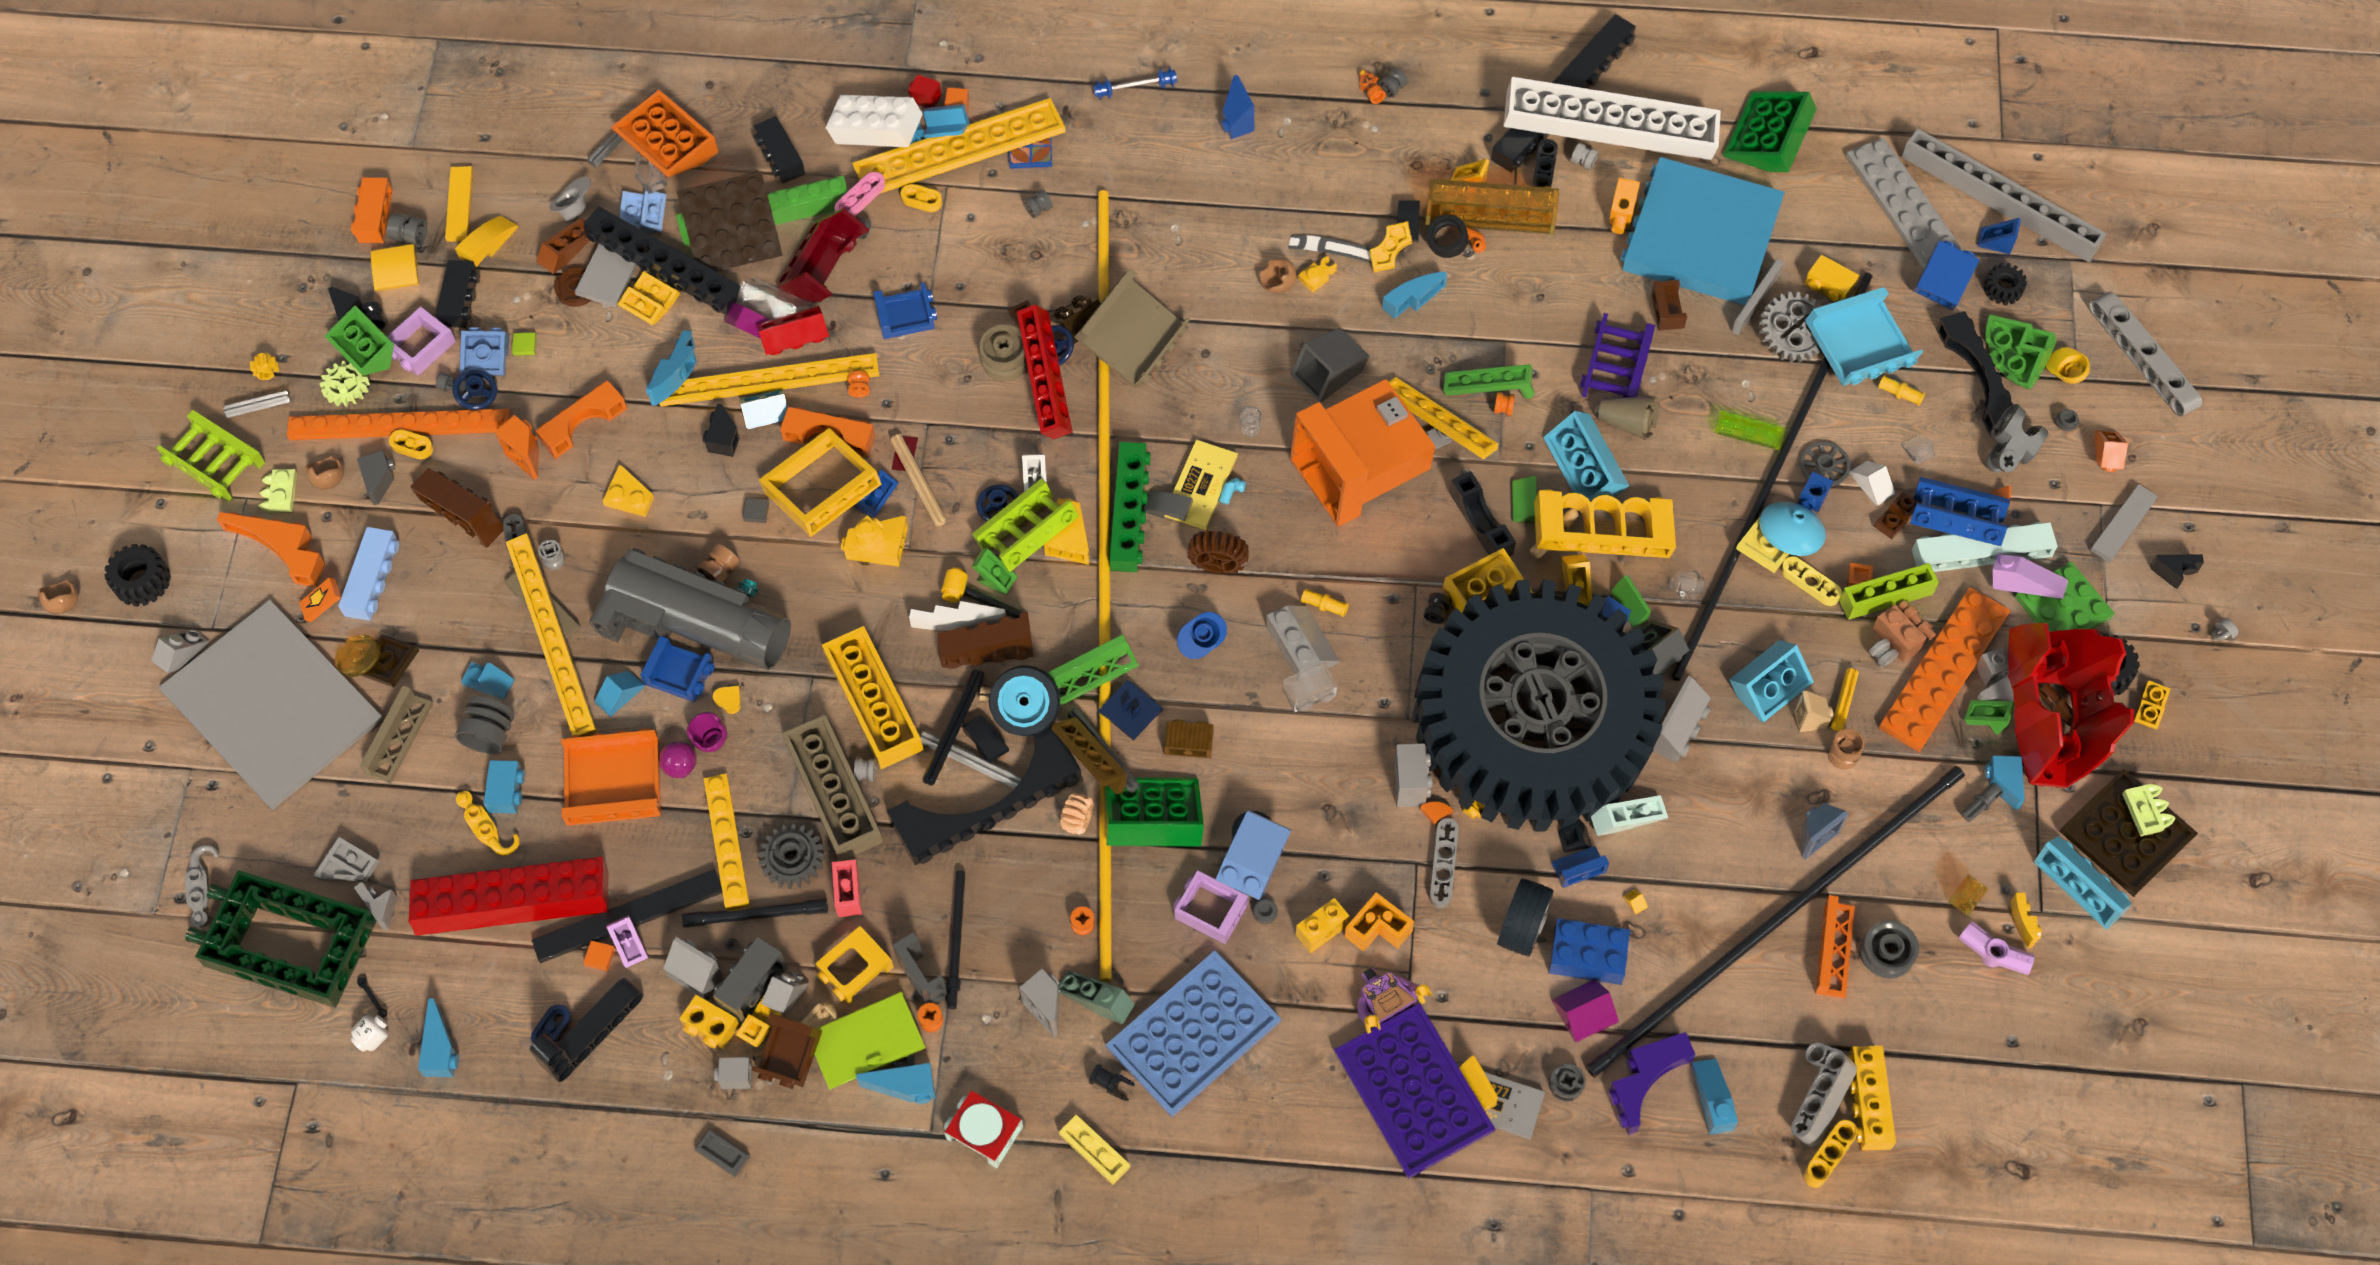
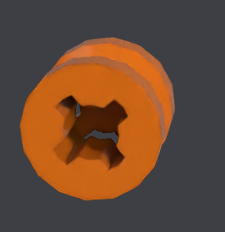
M862 371L848 374L847 381L850 384L848 386V394L857 398L869 395L870 387L867 385L869 383V375Z
M1497 392L1494 414L1506 413L1507 416H1512L1515 394L1503 395L1502 392Z
M1081 906L1074 909L1071 913V928L1076 934L1086 935L1093 930L1095 921L1091 909Z
M926 1003L919 1008L917 1016L923 1030L935 1032L942 1027L944 1019L938 1005Z

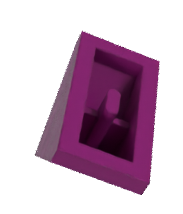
M733 302L724 322L761 339L756 324L769 321L770 319Z

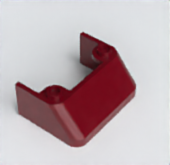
M844 208L817 220L807 231L776 286L785 293L811 303L822 302L832 295V292L827 289L824 283L841 254L851 252L857 244V237L868 233L870 229Z

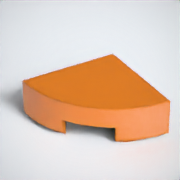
M1427 802L1420 806L1422 813L1434 826L1453 813V809L1442 802Z

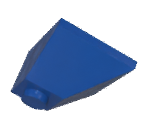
M1238 74L1233 76L1223 109V120L1221 121V127L1224 133H1228L1230 139L1254 132V104Z

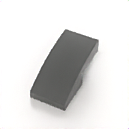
M1150 492L1143 511L1160 518H1165V515L1185 521L1193 503V498L1168 492Z

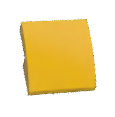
M414 244L371 251L372 276L376 292L419 285L418 263Z
M643 271L634 287H628L617 305L653 326L672 307L680 293Z

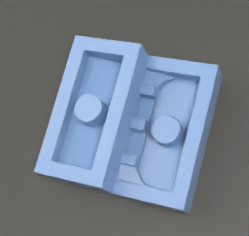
M645 190L644 195L623 191L619 218L646 233L661 232L666 194Z

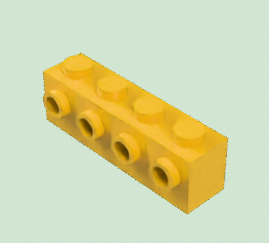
M1883 1046L1852 1047L1847 1056L1857 1066V1072L1849 1086V1092L1854 1094L1855 1101L1852 1104L1853 1118H1857L1858 1124L1856 1142H1860L1861 1150H1891L1896 1143Z

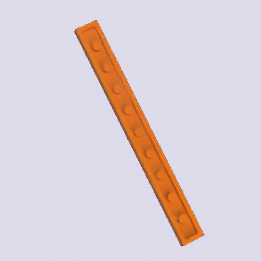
M510 409L292 416L288 420L287 437L289 440L389 437L397 430H406L419 435L495 433L499 427L511 418Z

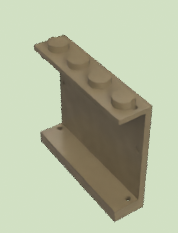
M1130 268L1120 278L1074 338L1136 388L1140 383L1144 385L1152 376L1149 373L1152 368L1157 369L1164 361L1163 354L1165 352L1169 353L1177 343L1174 340L1177 336L1181 338L1188 330L1186 324L1190 318L1187 317L1184 321L1179 320L1132 280L1137 273Z

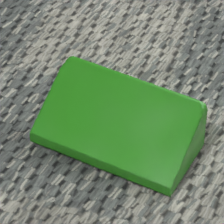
M1536 476L1512 481L1513 522H1535Z
M1625 575L1611 590V595L1617 602L1631 610L1628 621L1635 628L1648 622L1651 610L1629 576Z

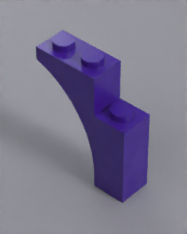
M1686 1032L1630 1050L1626 1063L1630 1073H1634V1075L1613 1081L1609 1089L1610 1091H1608L1611 1104L1613 1106L1616 1105L1619 1114H1617L1619 1124L1622 1129H1626L1628 1135L1638 1132L1643 1098L1650 1087L1667 1072L1693 1061L1695 1052Z

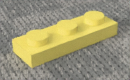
M1077 1115L1059 1131V1135L1112 1185L1130 1168V1164Z

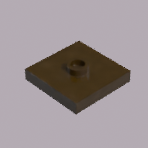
M382 634L356 672L360 676L394 688L419 652V649L414 645Z

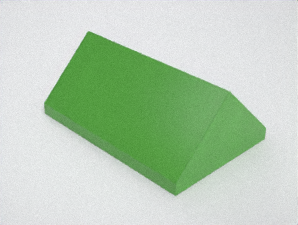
M354 306L324 336L363 376L390 369L394 343L357 306Z

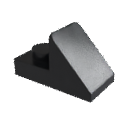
M2203 554L2156 555L2150 568L2171 586L2178 589L2184 579L2183 574L2192 575L2198 573L2204 563Z

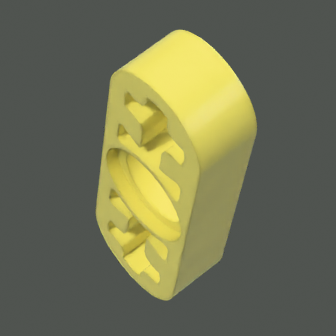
M1788 557L1784 560L1781 572L1786 579L1824 605L1834 606L1839 602L1842 591L1836 583L1797 557ZM1793 565L1797 567L1796 570H1789V567ZM1813 577L1817 580L1818 584L1810 586L1806 583L1805 578ZM1821 584H1823L1824 587L1821 588V591H1818L1821 587ZM1832 591L1834 596L1828 597L1826 594Z

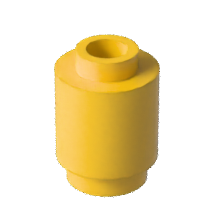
M953 567L946 571L941 589L942 598L945 601L958 603L963 598L968 580V575L963 569Z

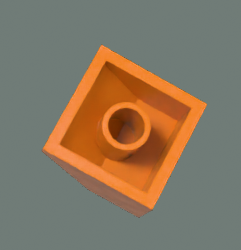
M513 415L495 431V435L504 454L535 480L538 477L539 448L535 442L537 438L531 432L532 426L525 419L520 420L517 416Z

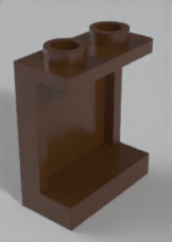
M770 1013L767 1023L773 1026L759 1067L753 1066L751 1071L759 1073V1079L771 1083L773 1078L780 1080L779 1085L793 1089L794 1085L804 1087L823 1030Z

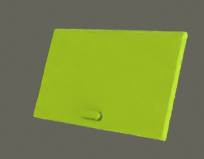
M902 991L817 1028L823 1031L815 1051V1057L829 1090L856 1079V1074L872 1072L926 1048Z

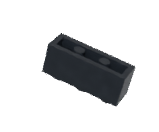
M777 116L754 125L755 135H753V139L757 147H762L763 150L761 152L765 161H770V169L775 178L779 177L782 184L805 174L803 161Z
M448 260L435 314L437 320L446 327L466 328L468 320L472 317L471 305L472 301L476 299V283L480 281V271L476 269L474 261Z

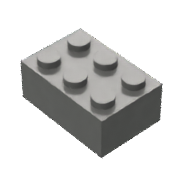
M758 937L754 942H750L746 946L743 957L739 962L736 961L731 966L728 977L724 982L721 981L716 986L713 995L718 1007L736 1017L741 1025L748 1014L752 1015L760 1000L765 995L772 977L781 975L788 969L781 951Z

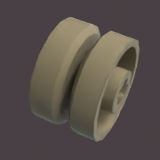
M1008 324L989 328L982 335L979 342L981 362L985 373L992 379L1001 382L1020 378L1028 368L1021 331L1017 327Z

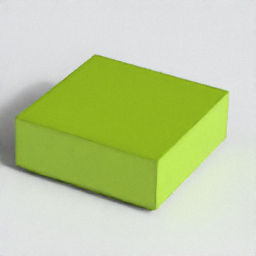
M535 332L513 333V356L536 354L537 336Z

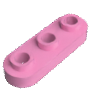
M871 172L864 176L836 202L835 212L844 208L855 217L884 190L885 180L883 175L878 172Z

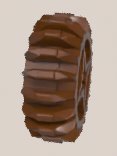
M1217 530L1200 531L1198 534H1194L1188 543V559L1191 561V564L1205 571L1220 574L1238 573V571L1243 570L1248 562L1249 550L1246 541L1240 539V536H1234L1233 533Z

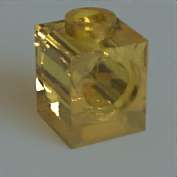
M1968 874L1952 895L1949 903L1967 916H1970L1989 888Z

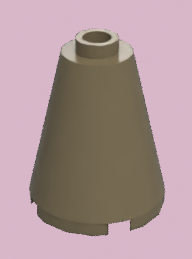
M1655 396L1603 398L1601 403L1598 402L1596 405L1595 415L1604 423L1641 439L1651 440L1654 435L1650 433L1651 428H1656L1659 417L1660 403H1655L1659 398Z

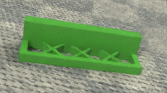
M1122 634L1047 673L1054 679L1058 689L1061 687L1068 688L1066 695L1060 698L1061 706L1139 665ZM1126 654L1129 655L1130 663L1124 666L1117 665L1120 657ZM1102 666L1110 667L1106 675H1096L1098 668ZM1082 676L1089 678L1086 685L1082 687L1075 685L1078 678Z

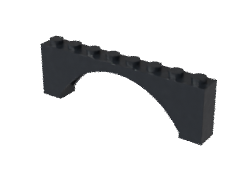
M1052 725L1042 732L1033 735L1035 748L1025 775L1006 797L994 805L972 813L940 814L910 805L909 801L906 800L887 810L889 821L914 865L927 863L934 855L950 851L955 844L971 840L978 832L992 829L1001 820L1013 818L1022 809H1030L1038 801L1045 797L1051 798L1059 790L1065 787H1072L1082 779L1079 765L1068 747L1053 732Z

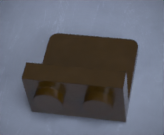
M1078 295L1071 299V303L1066 307L1061 306L1055 309L1053 315L1050 316V321L1062 324V326L1068 329L1073 336L1075 344L1078 342L1074 338L1075 335L1101 304L1098 298Z

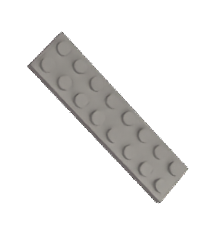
M1884 137L1847 152L1846 159L1923 269L1939 241H1949L1956 246L1955 248L1964 251Z

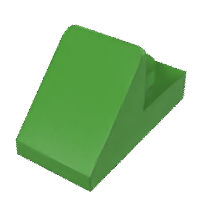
M988 548L981 550L971 566L980 574L977 579L979 583L1002 594L1008 593L1018 577L1012 571L1009 573L1002 561Z
M1971 700L1964 720L1968 725H1988L1998 735L2010 722L2015 707L2014 701Z

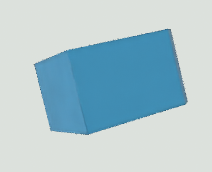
M630 671L609 675L606 677L594 702L611 717L645 686Z

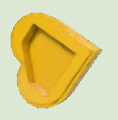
M722 687L715 690L713 693L715 704L723 707L724 711L728 714L737 713L741 708L740 687Z

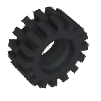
M2000 263L1999 266L1995 265L1990 269L1983 288L1986 290V296L1991 295V301L1996 299V304H2000L2003 301V305H2008V302L2014 304L2015 301L2020 300L2027 285V277L2022 275L2024 272L2022 269L2017 271L2018 266L2014 265L2012 268L2010 267L2011 263H2007L2006 266ZM1997 281H2009L2013 288H2004Z

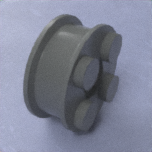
M1892 920L1881 921L1872 926L1861 944V957L1865 966L1872 973L1882 978L1893 979L1903 976L1911 969L1919 954V943L1914 932L1903 923ZM1884 946L1893 947L1895 953L1888 952Z

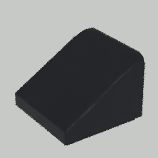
M1581 822L1558 830L1565 853L1592 847L1587 827Z

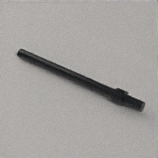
M962 870L956 871L949 978L946 979V990L948 991L947 1008L951 1010L957 1008V995L961 987L959 965L966 873Z

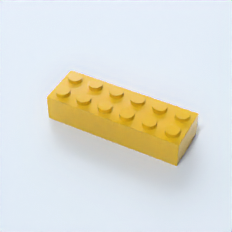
M862 626L822 644L825 658L880 769L882 770L923 751L921 738L865 627Z

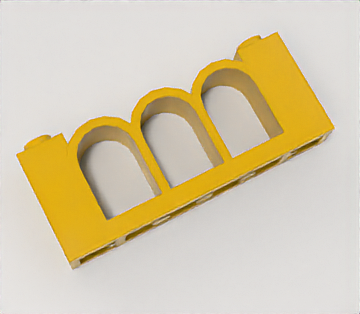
M1545 489L1539 490L1534 500L1536 549L1670 558L1676 549L1673 502L1671 499L1655 497L1647 501L1643 498L1633 497L1621 504L1613 496L1600 495L1590 502L1582 494L1568 493L1562 497V492ZM1564 508H1575L1581 513L1584 520V533L1564 532ZM1595 510H1604L1611 514L1615 523V535L1595 534ZM1626 512L1637 513L1644 519L1646 538L1626 536Z

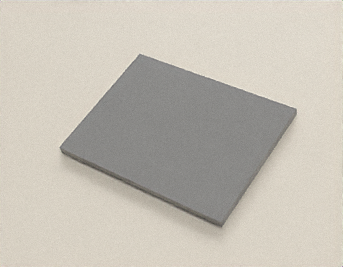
M271 600L263 604L158 687L272 811L384 720L379 712Z

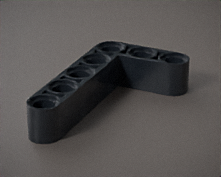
M620 979L558 1043H555L546 1034H542L534 1040L530 1046V1052L539 1065L558 1082L564 1081L641 1002L644 993L628 979Z

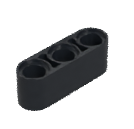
M1551 139L1542 140L1538 148L1531 196L1539 202L1546 201L1551 194L1558 151L1557 143Z

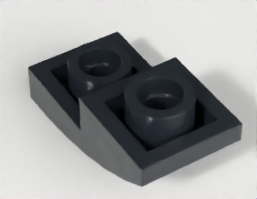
M1399 200L1397 224L1408 221L1412 242H1419L1420 200Z
M982 715L962 725L963 732L976 744L977 751L989 762L1009 752V748L1001 736Z

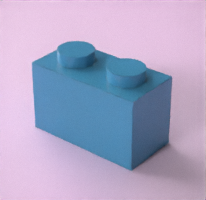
M489 761L484 806L489 813H517L518 805L522 804L521 783L525 782V770L521 768L518 761Z

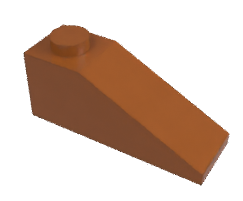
M580 218L543 242L536 262L552 274L565 267L590 241L585 236L583 223L586 220Z

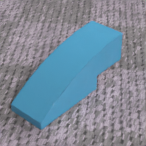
M1445 271L1431 273L1405 282L1383 297L1382 309L1394 319L1408 307L1417 311L1446 286L1447 273Z

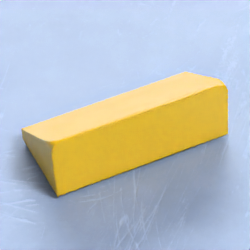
M1473 1055L1459 1069L1484 1111L1496 1106L1498 1096L1476 1057Z

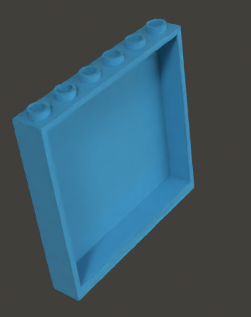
M1660 157L1658 164H1653L1650 177H1653L1652 182L1647 181L1644 191L1647 194L1646 199L1641 198L1638 208L1641 213L1640 215L1636 214L1632 226L1635 228V231H1630L1626 243L1629 244V248H1624L1621 261L1624 262L1622 271L1658 281L1679 280L1680 287L1745 305L1753 293L1782 203L1784 191Z

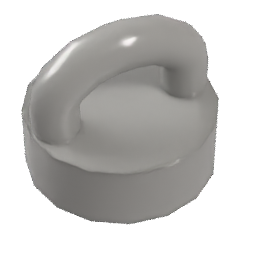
M2221 618L2215 623L2216 629L2213 631L2212 637L2215 640L2227 639L2232 641L2238 636L2239 632L2234 623L2229 619Z

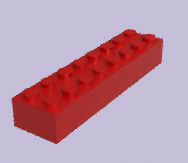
M601 856L410 880L408 921L415 936L608 912L609 872L604 858Z

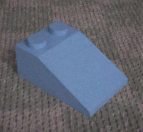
M1248 810L1224 858L1216 880L1260 900L1266 892L1291 829Z

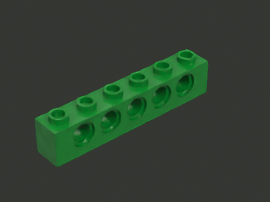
M1119 442L1110 549V571L1138 572V564L1143 563V551L1139 550L1140 544H1144L1145 531L1141 530V524H1146V511L1142 510L1143 504H1147L1148 491H1144V485H1149V471H1146V465H1150L1151 452H1147L1146 443ZM1136 466V467H1138V468H1136V469H1131L1130 467ZM1129 486H1136V488H1134V489H1130V488H1128V487H1129ZM1129 505L1135 506L1134 508H1127ZM1127 525L1134 526L1132 528H1125ZM1125 545H1131L1132 547H1131V548H1124L1123 546H1125Z

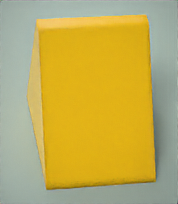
M1636 889L1623 896V899L1635 914L1648 907L1643 894Z

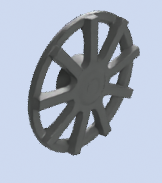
M1818 442L1804 450L1800 459V467L1806 480L1810 478L1812 472H1821L1822 476L1825 477V474H1828L1831 480H1833L1832 486H1839L1848 477L1851 470V462L1847 453L1838 445L1829 442ZM1824 445L1834 447L1830 455L1825 454ZM1819 446L1821 455L1818 457L1811 451L1812 448ZM1839 450L1845 458L1835 461L1834 456ZM1806 454L1811 456L1816 462L1804 461ZM1847 463L1846 471L1835 467V465ZM1805 466L1816 467V469L1808 473ZM1832 471L1842 474L1843 476L1837 480Z

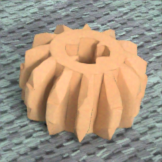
M1077 793L1071 794L1068 797L1061 814L1060 824L1062 829L1079 835L1086 831L1093 813L1094 803L1092 798Z

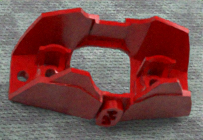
M2029 623L2009 628L2008 678L2013 689L2015 705L2014 732L2029 784L2056 788L2071 786L2109 758L2115 752L2116 742L2134 724V709L2126 707L2123 703L2114 702V691L2111 687V682L2116 681L2121 663L2127 654L2122 639L2101 636L2097 629H2069L2049 632L2047 623ZM2038 683L2060 684L2070 693L2074 719L2068 733L2062 734L2060 713L2051 711L2041 705Z

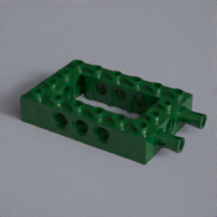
M239 870L229 889L216 884L209 886L213 891L207 890V898L221 901L222 903L207 932L191 926L188 931L192 932V934L186 932L185 935L187 942L200 945L195 957L204 967L334 1008L337 1007L377 922L369 910ZM257 909L336 933L331 937L332 942L325 957L322 956L320 960L322 963L317 974L307 966L299 967L289 964L285 959H273L265 956L262 952L254 953L240 946Z

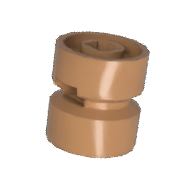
M717 544L709 553V559L705 558L697 567V572L704 575L707 580L724 582L728 577L727 573H732L740 561L728 548Z
M1854 729L1840 730L1828 751V757L1833 766L1844 770L1854 767L1865 747L1863 736Z

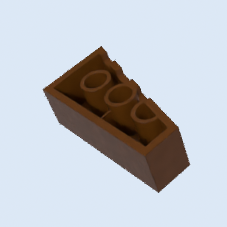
M428 468L410 486L421 502L438 514H443L455 526L459 524L466 534L472 538L476 535L480 543L486 548L504 531L503 525L491 509L493 505L485 497L479 498L470 488L464 489L454 479L452 481L448 480L440 471L436 473Z
M1028 611L1020 613V618L1012 620L1007 616L1000 618V622L995 624H988L986 621L978 623L974 629H969L965 626L937 633L942 668L954 669L962 665L978 666L986 662L1002 663L1010 659L1025 660L1028 657H1034Z

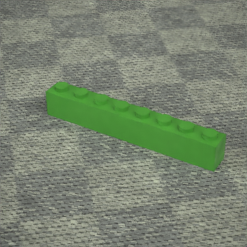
M839 176L767 193L774 223L778 225L835 211L836 202L848 190L844 176ZM677 214L676 217L684 246H689L691 244L683 214Z

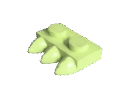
M295 469L273 470L271 474L266 475L262 479L270 487L260 492L264 498L269 500L262 502L258 508L267 513L292 512L297 472Z
M2147 784L2126 789L2122 793L2140 836L2161 832L2175 820V817L2172 815L2160 814V812L2168 807L2169 802L2162 799H2153L2163 789L2158 785Z

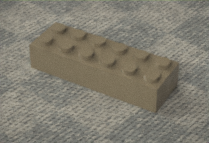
M826 714L783 732L785 744L838 860L843 861L882 844L883 840L879 828Z

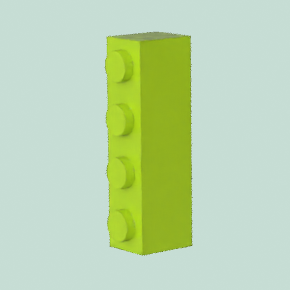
M1930 563L1845 587L1839 601L1847 619L1850 620L1890 608L1894 605L1897 606L1903 601L1911 602L1934 594L1939 581Z

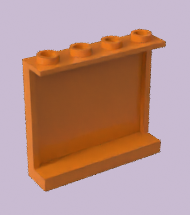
M643 728L635 732L617 731L615 734L595 733L585 737L573 735L566 739H561L564 747L565 808H562V818L566 826L661 816L659 738L655 729Z

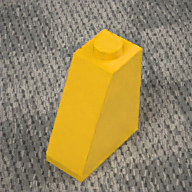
M1058 498L1057 504L1060 506L1067 500H1070L1079 517L1044 544L1045 555L1089 565V548L1080 503L1069 498Z
M906 516L880 521L884 527L882 529L884 539L872 548L861 547L857 542L855 527L848 529L847 536L843 537L841 543V550H844L846 559L899 567L908 531Z

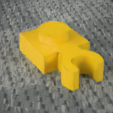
M1326 256L1321 260L1319 266L1312 263L1298 274V280L1313 293L1329 280V275L1336 272L1337 264L1326 266L1329 263V257Z

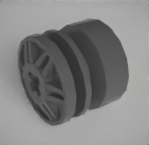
M470 697L462 714L465 719L460 720L454 737L459 743L472 750L487 754L501 753L507 739L505 732L510 730L515 716L514 711L507 705L491 698Z

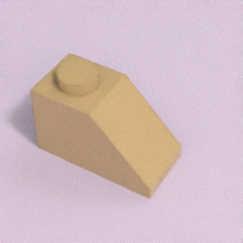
M1809 691L1802 692L1795 709L1799 732L1827 729L1830 721L1833 720V710L1831 706H1828L1827 699Z

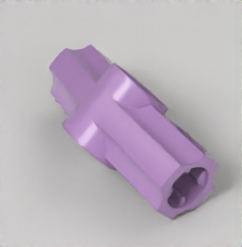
M1973 921L1958 938L1978 953L1983 962L1989 967L2001 966L2025 975H2029L2035 954L2008 946L2005 941L1993 938ZM1990 950H1996L2000 956L1993 955Z

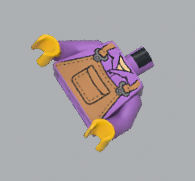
M1369 968L1361 975L1367 985L1361 989V995L1358 999V1017L1365 1025L1367 1033H1371V1027L1374 1026L1381 1029L1380 1024L1415 1006L1416 998L1423 1004L1425 1003L1423 996L1429 995L1432 997L1433 995L1428 985H1418L1399 975L1394 976L1391 972L1379 977L1374 968Z

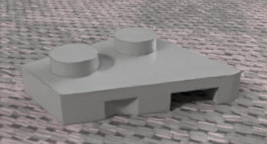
M338 837L313 876L319 880L367 882L380 861Z

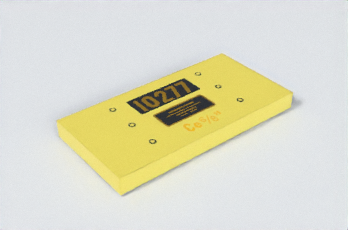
M1196 440L1173 491L1174 494L1193 498L1187 518L1183 521L1167 515L1165 517L1207 530L1224 484L1228 481L1236 463L1238 453Z

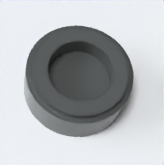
M1269 899L1257 901L1253 908L1255 920L1261 924L1272 923L1277 917L1276 904Z

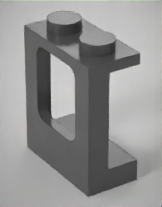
M914 932L894 943L893 949L897 962L923 1003L938 1005L944 1001L948 994L942 976L940 975L927 982L915 961L923 957L919 940Z

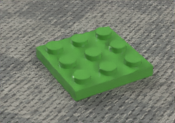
M2072 561L2053 572L2068 579L2063 599L2019 592L2015 596L2035 623L2048 624L2049 632L2069 629H2094L2115 615L2113 610Z

